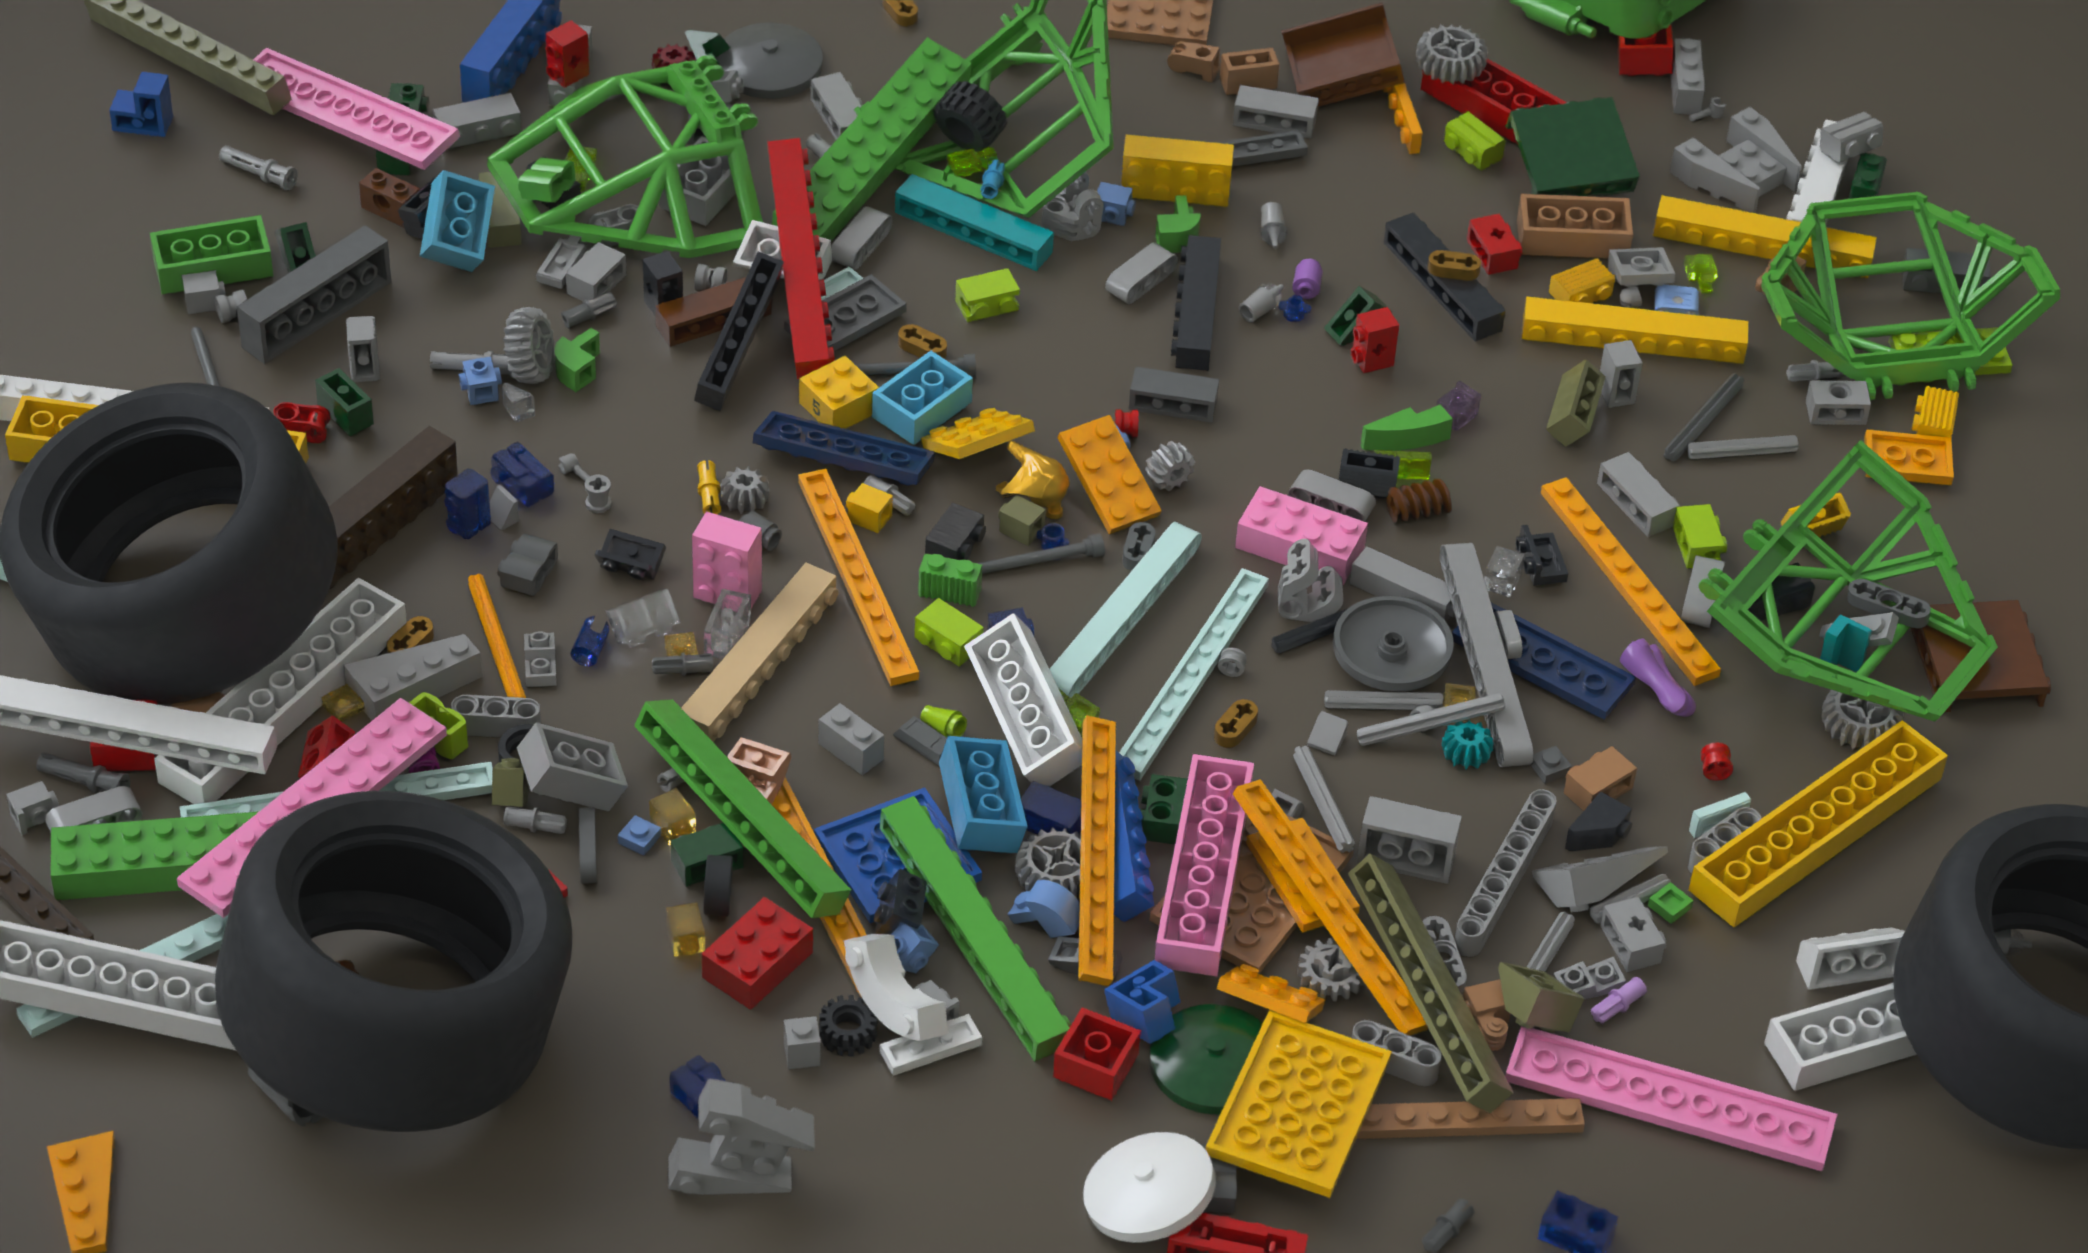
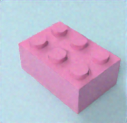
M706 512L692 534L693 598L749 614L762 591V528Z

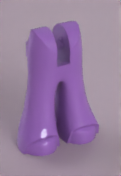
M1644 638L1629 644L1620 657V663L1631 674L1653 689L1660 700L1659 702L1667 711L1669 710L1671 713L1682 717L1691 716L1696 710L1695 701L1672 677L1665 664L1661 649L1656 644L1649 645Z

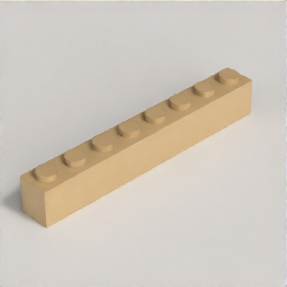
M806 562L682 706V710L712 742L724 734L733 718L736 719L741 714L743 706L747 701L757 695L759 687L763 682L773 676L775 668L779 663L788 658L797 642L800 643L804 639L813 623L816 624L827 606L833 605L838 596L836 575Z

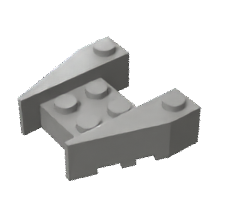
M1751 107L1731 117L1726 141L1733 148L1717 156L1695 138L1680 144L1673 151L1670 168L1671 174L1688 187L1695 190L1699 187L1711 192L1710 196L1716 199H1720L1721 196L1736 202L1735 207L1750 213H1756L1758 199L1761 195L1779 185L1784 184L1792 191H1795L1797 188L1801 164L1769 120Z
M708 1079L699 1097V1131L713 1133L714 1137L711 1143L678 1137L668 1156L669 1189L700 1195L791 1192V1157L785 1155L790 1147L811 1151L815 1149L814 1115L795 1107L787 1110L776 1105V1099L767 1095L763 1098L752 1095L751 1088L742 1084Z

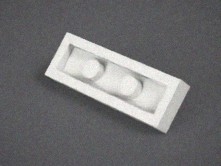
M967 1014L947 1021L948 1034L922 1041L911 1040L902 1036L880 1044V1053L892 1075L894 1076L981 1046L982 1036L970 1015Z

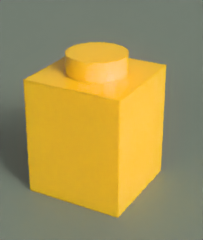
M862 483L855 492L849 494L845 506L848 508L850 522L879 533L892 517L893 495Z

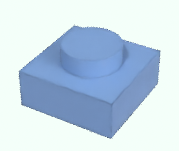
M635 815L618 834V843L644 856L661 837V827Z

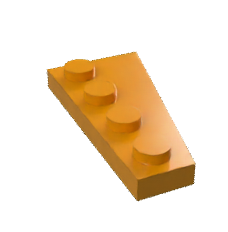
M114 1131L47 1146L71 1253H102L107 1251L111 1173L113 1171L112 1157L115 1144Z

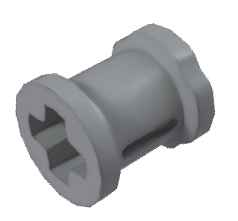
M599 474L592 475L585 481V490L588 493V497L585 500L586 508L592 513H604L612 506L611 497L608 496V492L611 489V482L608 477Z

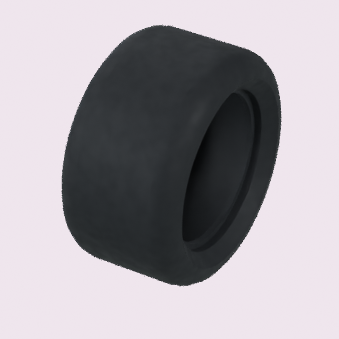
M170 383L139 389L100 404L69 423L35 454L22 471L9 495L0 526V559L7 582L61 666L82 685L98 694L113 695L130 700H154L158 704L185 702L223 691L253 676L275 661L303 634L318 613L329 591L338 556V540L330 508L284 425L268 408L244 393L205 383ZM216 504L237 505L236 510L222 530L206 546L187 560L146 578L126 582H103L106 573L118 556L136 538L156 524L176 514L202 506Z
M395 791L352 792L321 799L297 809L266 830L256 841L242 865L237 878L215 972V998L218 1015L230 1042L248 1067L277 1093L314 1114L354 1127L387 1132H420L454 1126L474 1119L509 1099L524 1084L535 1068L543 1052L571 961L573 933L569 909L558 884L538 856L508 830L472 810L433 797ZM345 930H374L402 935L425 943L444 953L467 971L475 980V983L445 990H414L386 985L360 976L343 967L326 955L311 939L323 934Z
M2066 804L2027 806L2002 812L1982 821L1963 835L1946 854L1901 938L1893 974L1894 997L1903 1029L1914 1051L1936 1081L1966 1108L1989 1123L2024 1139L2054 1147L2088 1150V1017L2055 1003L2031 986L2009 963L2001 951L1995 936V932L2003 930H2035L2065 938L2088 949V807Z

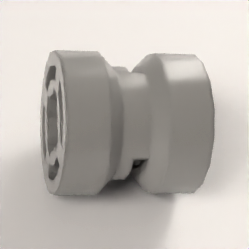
M698 264L694 279V290L700 292L727 283V268L717 267L712 269L708 265Z
M243 290L235 291L232 296H225L224 294L215 296L216 310L222 324L231 322L232 318L238 317L237 306L247 300Z

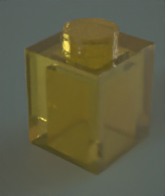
M677 788L649 800L650 821L661 827V835L668 844H670V840L696 832L695 811Z
M698 903L666 907V927L674 957L704 952L705 930Z

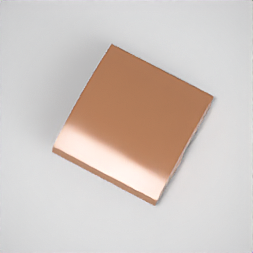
M741 737L727 758L772 805L784 781L792 756L789 752Z

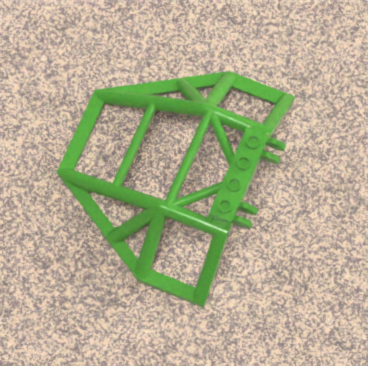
M1031 0L1029 7L1025 10L1019 3H1016L1013 8L1018 16L1012 20L1004 13L1000 18L1005 27L966 58L967 61L972 63L969 83L983 88L988 93L991 81L1014 62L1055 64L1002 108L1006 113V119L1064 71L1079 102L1004 164V182L999 187L1000 191H998L995 198H984L981 195L982 191H980L981 184L958 177L975 155L986 170H988L993 160H999L990 147L986 152H970L950 140L908 153L895 169L908 175L914 174L955 192L1030 218L1114 149L1107 0H1087V8L1070 47L1044 12L1048 0ZM1093 34V46L1087 48ZM1042 39L1045 40L1053 53L1028 52ZM1093 63L1095 97L1082 70V67ZM867 101L861 107L857 106L854 109L856 114L859 115L870 102ZM1084 113L1095 142L1026 198L1009 174ZM953 157L943 171L927 166V164Z
M704 55L700 56L696 61H684L666 67L616 75L581 86L490 155L487 159V167L529 233L543 235V231L580 236L581 241L601 243L602 240L618 242V247L653 253H662L663 250L680 252L679 257L694 258L739 249L751 221L763 222L741 131L756 127L758 118L755 114H750L751 109L745 103L734 104L728 109L710 83L722 79L724 70L721 66H716L717 60L714 56ZM668 82L674 92L660 88V84ZM635 91L684 106L692 116L673 146ZM624 94L663 152L605 181L568 124L611 96ZM698 127L709 141V143L685 147ZM557 131H560L596 186L541 214L532 200L521 198V191L518 189L519 179L509 164H512L514 159ZM727 155L744 228L694 238L677 165ZM650 177L629 230L575 222V215ZM663 190H665L676 238L646 233Z
M1919 192L1810 203L1806 216L1798 227L1795 226L1789 235L1788 243L1783 244L1771 262L1769 272H1765L1762 276L1761 287L1781 329L1848 378L1855 381H1866L1870 400H1875L1876 388L1879 386L1882 388L1884 398L1887 399L1893 396L1892 384L1905 385L1911 382H1933L1940 379H1947L1948 388L1952 391H1958L1959 379L1964 377L1967 389L1972 390L1976 388L1974 373L1979 367L1989 362L2060 299V288L2038 250L2030 245L2025 246V248L2017 245L2015 238L1984 223L1978 226L1970 222V216L1957 210L1951 213L1928 202V196ZM1913 210L1929 255L1928 259L1841 268L1832 267L1825 219ZM1938 221L1978 240L1960 291L1937 229ZM1810 237L1820 297L1795 261ZM1993 248L2013 257L2010 263L1979 287ZM1933 269L1950 315L1948 319L1843 329L1835 279ZM2026 270L2038 293L1988 338L1982 341L1971 318ZM1786 273L1803 298L1780 284ZM1794 312L1827 335L1831 345L1795 319ZM1943 330L1921 348L1896 350L1862 339ZM1956 333L1959 334L1963 343L1943 345ZM1852 347L1870 353L1855 354Z
M1861 440L1778 531L1768 524L1767 521H1764V519L1755 520L1752 529H1748L1744 533L1743 539L1752 550L1759 552L1734 580L1720 569L1713 568L1709 571L1708 577L1702 579L1698 585L1699 591L1707 599L1715 600L1707 612L1776 673L1934 722L1942 716L1998 648L1993 636L1987 634L1972 603L1975 598L1967 581H1962L1956 569L1958 562L1940 524L1934 523L1929 512L1932 507L1928 499ZM1860 467L1905 508L1851 566L1812 532L1807 525ZM1917 522L1929 550L1880 562ZM1804 547L1827 568L1788 564ZM1936 566L1961 616L1955 620L1931 608L1930 619L1927 625L1972 647L1970 652L1930 700L1923 695L1918 697L1868 678L1910 627L1898 623L1892 644L1879 645L1856 673L1792 649L1846 585L1849 586L1853 580L1866 579L1886 586L1878 581ZM1777 576L1834 580L1830 587L1783 639L1771 584ZM1761 594L1768 627L1748 611ZM1890 600L1881 602L1889 607L1896 605L1895 602Z

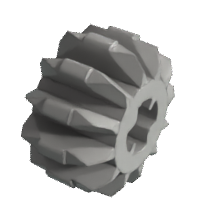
M1170 441L1166 446L1160 444L1157 451H1152L1153 456L1146 460L1148 465L1145 469L1147 476L1160 489L1165 488L1170 491L1174 486L1180 488L1181 483L1189 481L1188 475L1194 472L1192 466H1194L1195 460L1186 446L1180 442L1174 443Z
M749 466L746 470L736 467L735 472H727L720 484L723 504L728 505L730 511L738 509L740 514L744 511H754L755 508L763 509L765 502L768 501L770 496L767 476H763L760 469L751 471Z

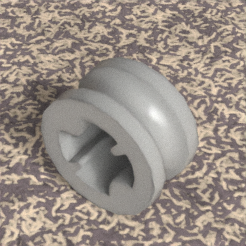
M1233 647L1224 649L1218 662V668L1221 673L1230 677L1242 675L1247 661L1246 654L1240 649Z

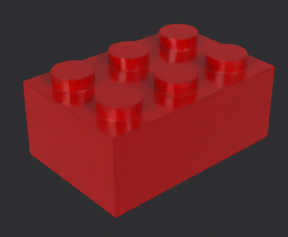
M763 897L702 953V978L751 1010L813 953V928L766 897Z

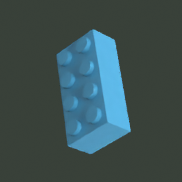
M948 736L939 760V767L958 849L1018 853L1027 829V822L1007 741Z

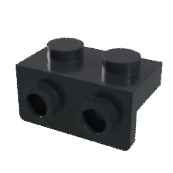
M1521 525L1520 535L1516 536L1515 545L1517 553L1522 554L1524 572L1526 575L1529 574L1533 586L1567 582L1568 571L1553 532L1531 535L1528 525Z
M609 529L602 550H596L594 556L598 560L600 567L607 571L617 572V570L628 572L627 574L630 577L638 580H644L645 577L655 580L666 546L663 543Z
M899 868L889 882H883L877 894V899L880 900V903L874 915V921L877 922L875 934L891 935L901 922L915 929L919 928L922 923L927 882L924 879Z

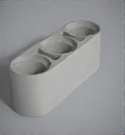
M865 206L833 242L831 246L832 261L857 270L888 235L893 222L892 216Z
M1151 243L1113 271L1106 281L1105 289L1125 303L1132 304L1174 271L1178 257L1160 245Z
M1309 469L1303 470L1288 491V496L1364 522L1376 505V500L1370 492Z
M1696 555L1681 615L1683 622L1710 628L1712 616L1707 610L1715 600L1707 599L1699 591L1698 585L1702 579L1708 577L1711 569L1717 568L1723 572L1725 561Z
M460 695L451 703V708L459 712L466 720L467 736L501 737L508 729L517 725L541 723L540 705L537 701L530 698Z
M120 786L55 807L47 813L45 821L51 832L52 827L140 821L143 813L131 788Z
M1750 807L1739 808L1698 837L1692 845L1688 863L1689 872L1692 874L1696 864L1762 819L1760 813Z
M1362 1020L1354 1025L1352 1038L1392 1051L1386 1073L1420 1086H1430L1437 1081L1442 1055L1436 1046L1373 1021Z

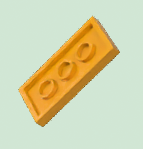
M1110 415L1059 433L1057 438L1108 534L1160 515L1162 510Z
M1304 818L1291 821L1356 915L1359 914L1360 905ZM1256 832L1247 835L1246 844L1302 933L1324 926L1261 834Z

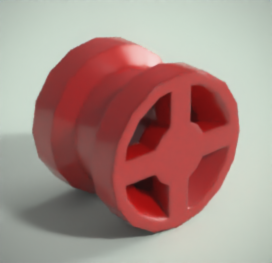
M1115 409L1114 423L1122 433H1126L1131 438H1138V410L1123 412L1121 409Z
M1717 742L1702 748L1700 755L1703 762V775L1706 778L1718 781L1728 778L1733 773V763L1730 760L1731 751L1728 745Z

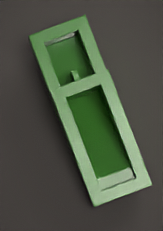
M1441 405L1418 414L1409 407L1364 425L1360 447L1363 450L1396 451L1433 445L1450 439L1453 418Z

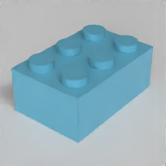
M443 170L431 184L420 257L472 272L484 260L495 186Z
M930 350L872 393V418L915 445L921 440V437L930 434L929 431L931 429L939 427L972 402L973 377Z

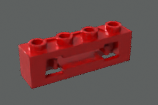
M1202 1213L1184 1229L1169 1236L1167 1253H1189L1187 1252L1188 1247L1199 1249V1252L1208 1251L1209 1253H1306L1308 1235L1295 1230L1269 1227L1261 1223L1235 1220L1228 1216Z

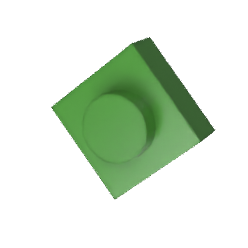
M1670 882L1649 898L1648 907L1672 924L1692 909L1694 900Z

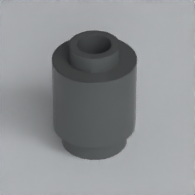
M754 511L744 514L739 519L740 522L762 528V550L767 549L771 551L777 547L782 537V531L778 529L777 524Z

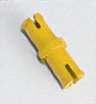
M706 460L701 461L697 465L699 474L697 488L698 494L702 497L703 513H710L709 507H711L712 513L718 515L721 512L719 501L720 483L716 480L715 463L708 460L709 470H707Z

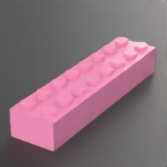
M1197 754L1192 756L1155 950V960L1172 970L1218 976L1247 814L1233 796V792L1237 786L1252 782L1254 763Z

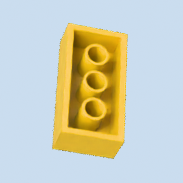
M1126 135L1121 186L1132 188V198L1175 202V196L1186 195L1187 203L1228 207L1234 144Z

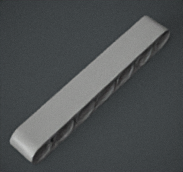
M1539 789L1530 794L1459 918L1455 943L1460 955L1473 957L1478 955L1484 947L1552 826L1557 802L1556 796L1552 792Z

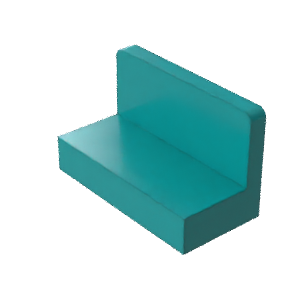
M1840 614L1826 631L1820 659L1834 665L1840 664L1857 672L1864 664L1872 630Z

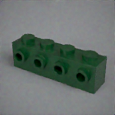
M391 83L389 100L424 115V112H428L429 96L424 95V85ZM376 149L377 169L390 175L410 176L412 164Z

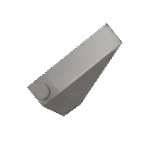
M1667 846L1645 847L1614 853L1612 856L1584 859V862L1563 863L1533 870L1532 875L1556 907H1570V912L1584 911L1589 909L1588 904L1603 900L1668 853Z

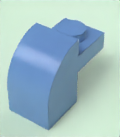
M1037 880L1030 892H1022L1015 898L1008 917L1014 924L1037 920L1050 938L1073 935L1079 927L1080 902L1068 889L1060 884L1048 880Z

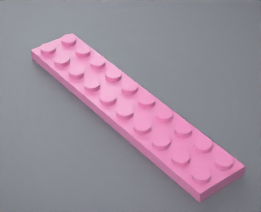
M266 48L253 59L285 77L292 100L282 109L423 170L461 137L458 128Z
M398 699L177 877L178 887L221 917H226L230 911L237 878L242 865L256 841L266 830L290 813L315 801L346 793L381 790L447 736L446 727L404 699Z
M1521 1026L1505 1074L1507 1081L1512 1084L1565 1099L1580 1098L1581 1103L1818 1171L1823 1170L1837 1114L1534 1028L1528 1029Z

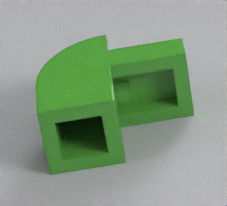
M1186 195L1175 196L1174 214L1157 215L1156 242L1171 253L1181 252L1182 246L1188 245V235L1199 236L1200 213H1193V207L1188 206Z
M590 328L572 341L563 336L555 345L556 376L561 383L574 392L579 391L596 379L595 357L600 354L599 332Z

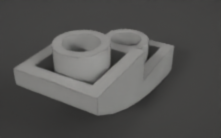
M538 631L532 634H524L526 687L557 686L554 632L545 633Z
M1614 957L1588 967L1582 961L1554 972V976L1558 981L1585 999L1609 994L1612 989H1619L1627 983Z

